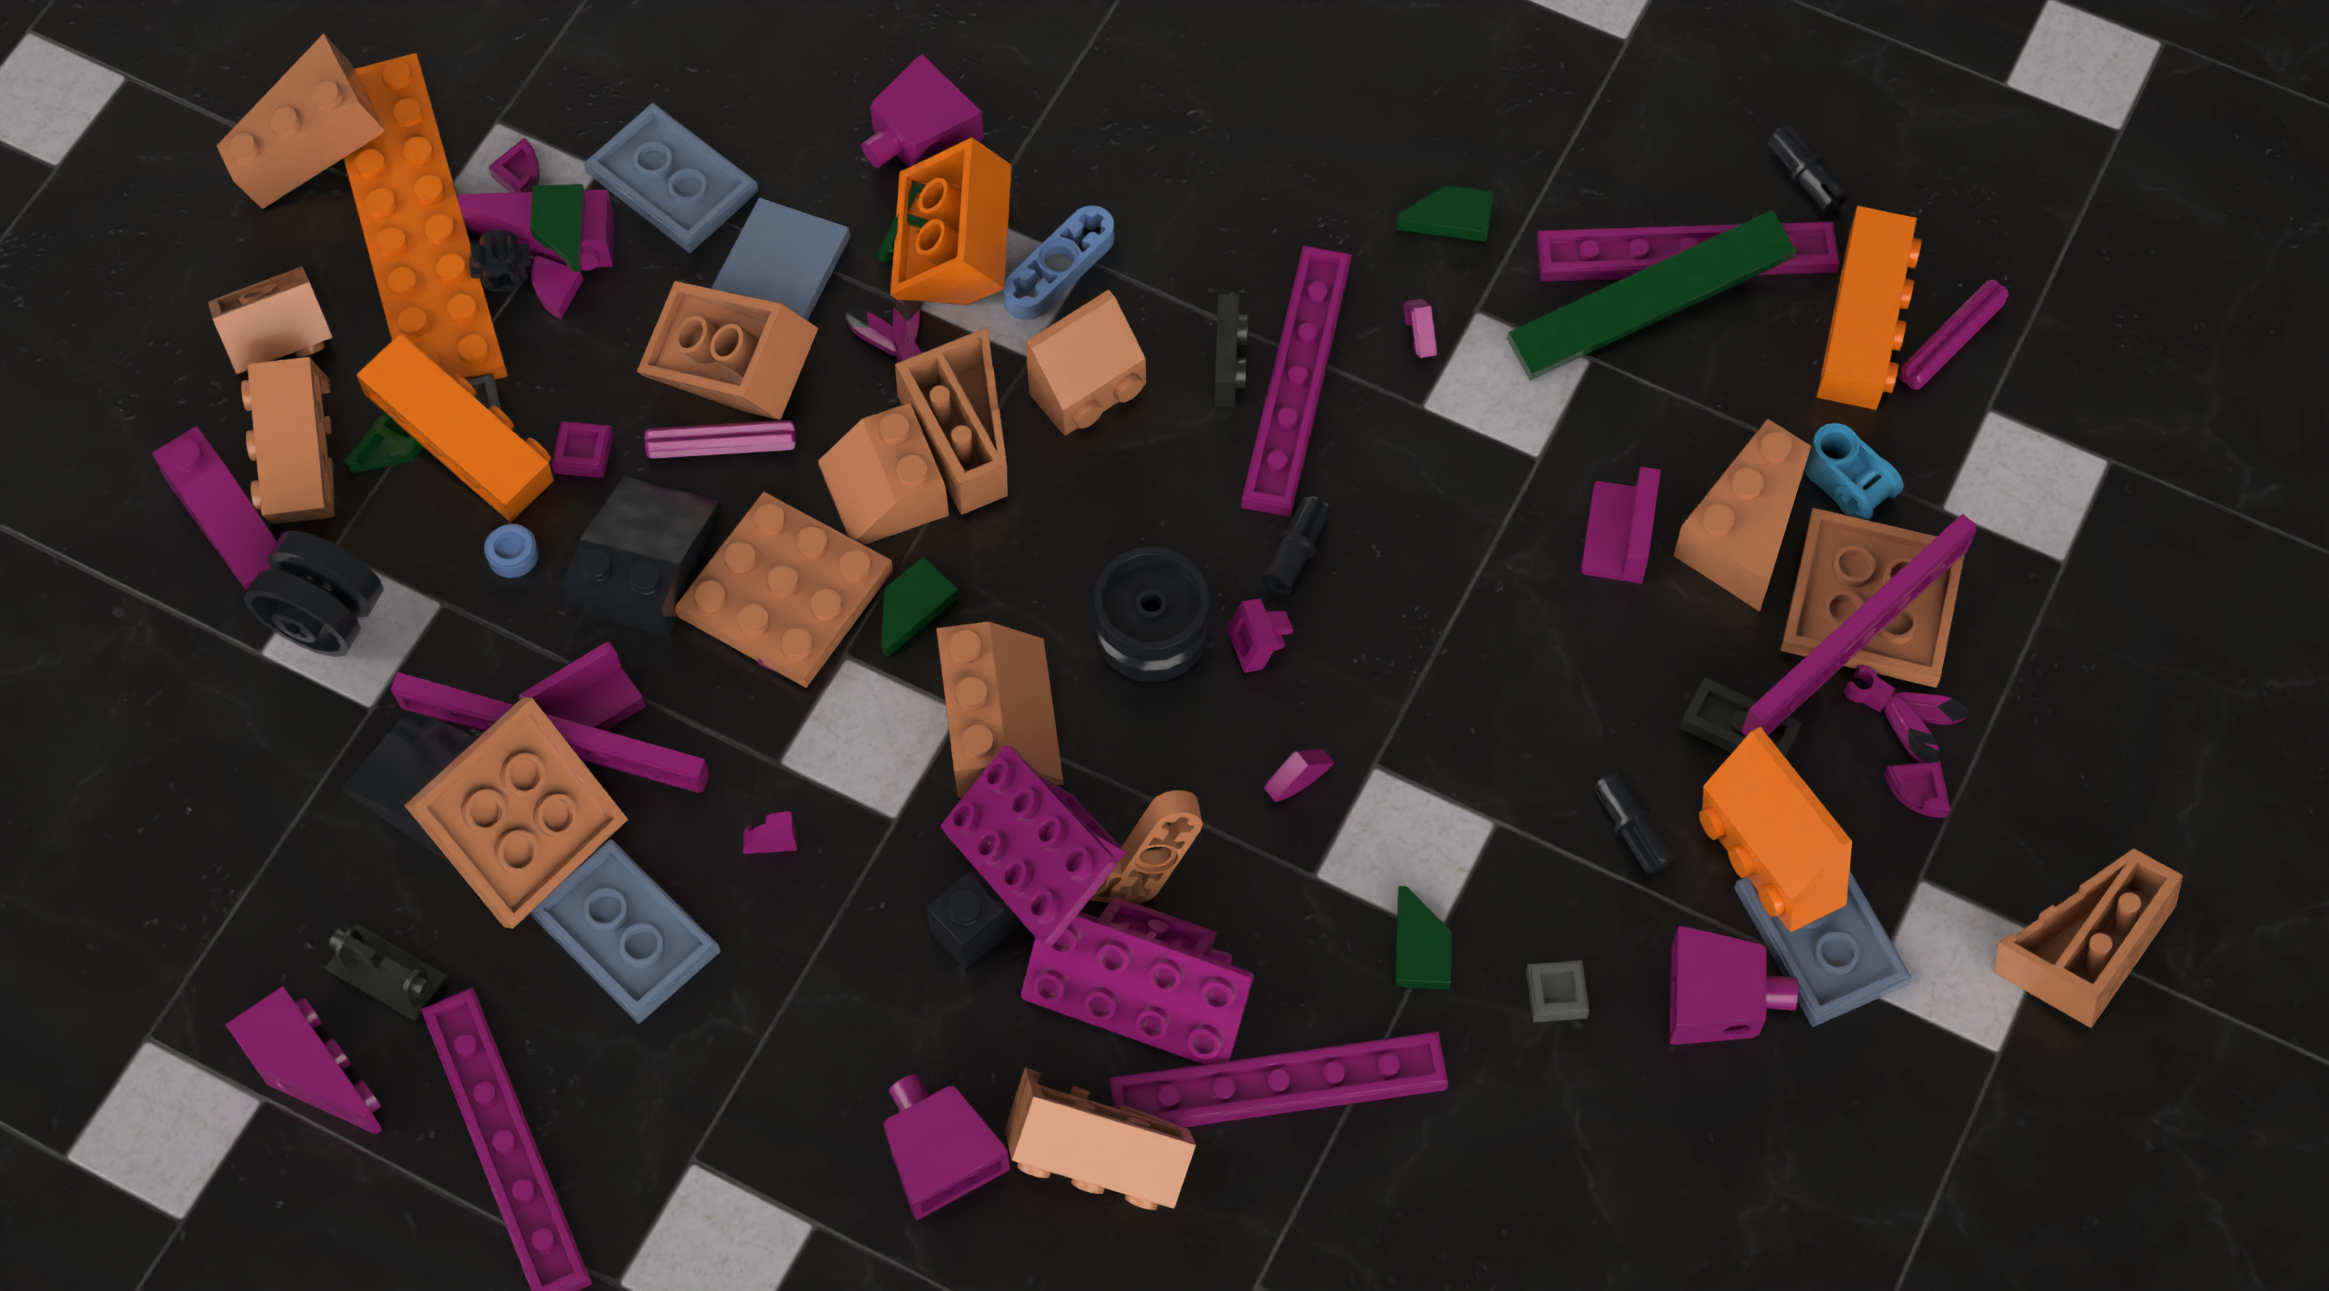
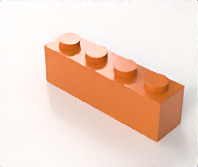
M1857 206L1848 236L1817 398L1877 410L1883 391L1892 393L1899 363L1890 362L1892 350L1900 351L1906 329V321L1898 320L1900 308L1908 309L1914 286V280L1906 279L1907 267L1915 269L1922 239L1913 238L1917 218Z
M400 333L357 374L364 395L511 523L554 481L549 465L550 455L533 438L529 437L524 441L512 431L514 428L512 421L498 407L492 405L487 409L475 398L477 396L476 390L460 374L455 373L450 377L438 366L441 363L439 358L426 344L418 341L414 345Z

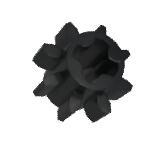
M506 230L489 231L481 236L480 244L470 245L471 278H482L486 289L494 292L511 291L520 285V278L530 277V245H518V240L514 233Z

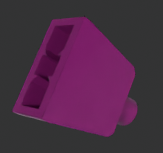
M922 54L873 100L870 110L873 130L876 134L861 144V148L869 162L877 168L896 155L908 167H911L972 137L978 142L984 140L982 112Z
M1678 926L1671 945L1670 1044L1679 1045L1736 1040L1759 1036L1766 1020V1009L1796 1010L1798 1000L1797 977L1766 975L1767 951L1766 947L1761 944Z
M913 1074L900 1079L889 1089V1093L900 1112L889 1117L883 1122L911 1212L916 1221L1010 1170L1008 1152L1005 1146L954 1086H947L930 1096L917 1074Z

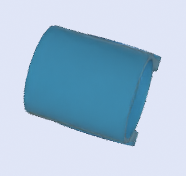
M1831 423L1826 424L1817 431L1810 445V452L1804 468L1805 473L1812 482L1817 484L1838 504L1847 516L1869 520L1873 516V509L1887 497L1895 498L1903 491L1904 485L1898 471L1892 464L1878 456L1851 428L1843 424ZM1823 452H1833L1834 454L1838 455L1840 459L1829 458Z

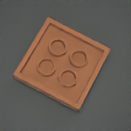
M763 492L683 595L675 609L677 616L757 661L758 658L761 659L767 667L807 688L893 572L892 560Z
M1813 508L1808 522L1781 651L1807 657L1937 536ZM1964 555L1844 666L1857 669L1859 665H1864L1873 669L1876 674L1936 688L1941 678Z
M523 697L404 805L503 927L513 929L628 820L533 698Z

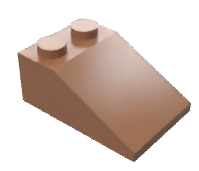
M674 281L637 372L642 376L743 412L781 420L818 328L781 303Z

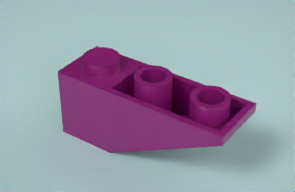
M282 986L225 1024L268 1086L375 1135L383 1130L373 1115V1112L379 1109L381 1105L363 1080H360L355 1085H352L343 1071L352 1064L334 1038L323 1044L314 1029L320 1026L322 1022L304 996L294 1003Z

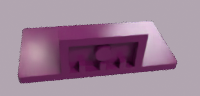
M1009 745L1002 747L941 825V829L1036 939L1047 947L1053 946L1126 853L1071 793L1040 776Z
M1114 896L1099 918L1079 912L1053 946L1047 947L1035 937L1021 997L1025 1001L1201 1064H1211L1231 1060L1254 975L1250 971L1208 957L1212 951L1217 932Z

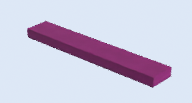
M1781 223L1797 251L1795 257L1759 275L1836 273L1839 266L1834 223ZM1741 224L1539 230L1537 234L1540 281L1624 279Z
M1303 246L1243 491L1241 508L1292 517L1351 266L1352 254Z
M1960 515L1749 709L1741 732L1747 736L1752 730L1761 727L1769 735L1968 551L1977 530L1975 529L1977 525L1966 515Z
M397 672L391 687L401 709L482 732L487 731L514 706ZM545 714L581 760L693 792H704L709 772L703 758Z
M473 987L422 1008L421 1011L531 1291H578L592 1285Z
M1439 1032L1112 1077L1110 1078V1088L1114 1108L1121 1109V1106L1124 1104L1181 1127H1190L1444 1091L1448 1088V1079Z

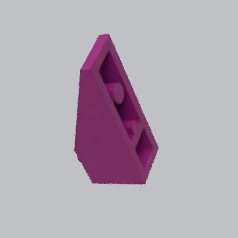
M584 190L585 206L581 270H592L596 267H613L615 216L608 190ZM532 192L459 194L458 203L468 231L481 236L493 230L510 231L516 235L518 245H530L531 256L536 257L538 255L566 265V262L550 248L546 249L532 236L530 229Z
M195 426L154 451L152 455L168 485L244 589L248 590L259 571L271 569L267 559L277 541L224 462L198 427Z

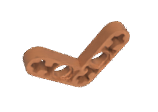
M1173 790L1157 796L1150 803L1123 844L1122 848L1126 853L1090 900L1110 903L1113 897L1116 896L1136 904H1142L1153 899L1201 831L1203 823L1197 797L1193 793L1184 790ZM1162 847L1160 849L1146 850L1148 848Z

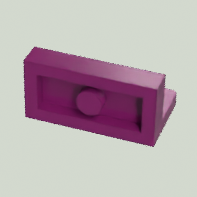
M1640 467L1635 487L1602 481L1594 483L1581 572L1584 575L1642 584L1649 557L1661 470Z
M605 642L519 695V700L523 697L533 698L545 714L604 731L609 730L646 707L642 695L622 669L617 652L610 642Z

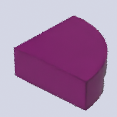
M525 137L488 167L491 177L510 193L532 192V187L539 183V163L532 145Z
M536 255L533 261L531 279L535 293L546 311L562 319L583 282L582 273L573 272L566 265Z
M1422 298L1404 301L1405 321L1407 326H1412L1414 339L1412 347L1415 353L1420 358L1437 355L1431 305Z
M1324 749L1294 751L1267 781L1264 789L1275 802L1284 800L1312 784L1335 762Z
M1940 761L1887 766L1884 773L1885 779L1892 793L1901 803L1911 810L1926 816L1947 818L1950 812V805Z
M784 811L769 814L766 816V824L758 827L750 824L743 831L744 854L797 851V832L792 812Z

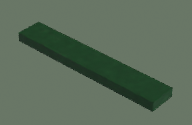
M1771 210L1508 332L1507 340L1529 380H1533L1787 262L1795 257L1797 251L1774 211Z

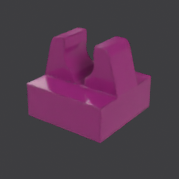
M1261 598L1242 601L1226 628L1244 673L1263 670L1272 653L1284 647L1285 643L1281 635L1293 632V627L1285 611H1266Z

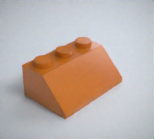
M973 137L900 171L896 215L897 218L899 214L897 235L894 240L890 295L897 300H920L922 302L969 305L1004 289L1012 165ZM915 181L926 185L921 193L918 192L911 208L908 210V198L912 182ZM907 213L930 221L920 229L907 222Z
M1761 727L1752 730L1703 786L1702 810L1699 812V818L1707 835L1712 840L1719 839L1726 848L1736 873L1741 878L1748 877L1758 890V896L1765 911L1771 917L1778 916L1791 933L1846 906L1852 840Z

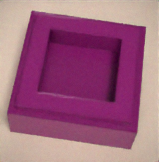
M561 421L551 464L554 474L604 478L613 438L611 426Z

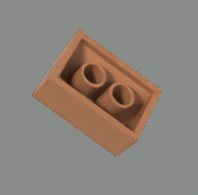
M992 622L937 628L958 798H963L1004 745L1014 748L1040 776L1055 785H1064L1044 639Z

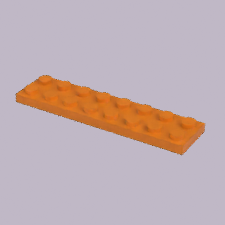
M417 53L356 68L354 70L386 132L344 157V162L391 339L393 341L401 333L414 345L418 341L423 342L437 355L441 362L438 366L450 377L455 373L460 374L465 379L492 373L495 380L507 377L506 367L481 279L471 278L469 259L471 256V243L458 203L457 193Z

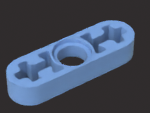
M1085 206L1070 216L1006 278L1003 289L1006 310L1013 317L1021 320H1031L1041 316L1112 247L1114 243V220L1111 214L1099 206ZM1086 227L1089 230H1094L1095 228L1100 227L1101 234L1098 235L1095 232H1090L1084 238L1083 228ZM1080 243L1082 244V251L1078 247ZM1056 254L1066 255L1073 261V264L1063 271H1054L1048 268L1045 263L1049 257ZM1036 273L1038 274L1039 278L1041 279L1038 283H1037V275H1036ZM1035 288V297L1033 299L1027 295L1018 299L1017 291L1020 290L1023 293H1028Z

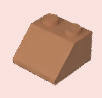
M302 266L208 301L212 319L236 374L244 371L248 373L247 364L276 361L275 359L294 352L297 358L314 354L325 347L323 341L333 338Z
M1110 290L1105 291L1025 342L1029 395L1064 436L1077 428L1089 427L1099 419L1102 412L1119 401L1127 402L1133 399L1143 386L1146 385V358L1115 296Z
M911 403L861 419L818 460L820 470L847 536L862 545L949 516L946 486Z

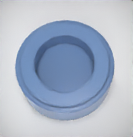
M506 524L493 530L485 541L484 552L488 564L500 576L507 578L520 577L531 571L538 561L539 550L535 537L529 529L522 525Z

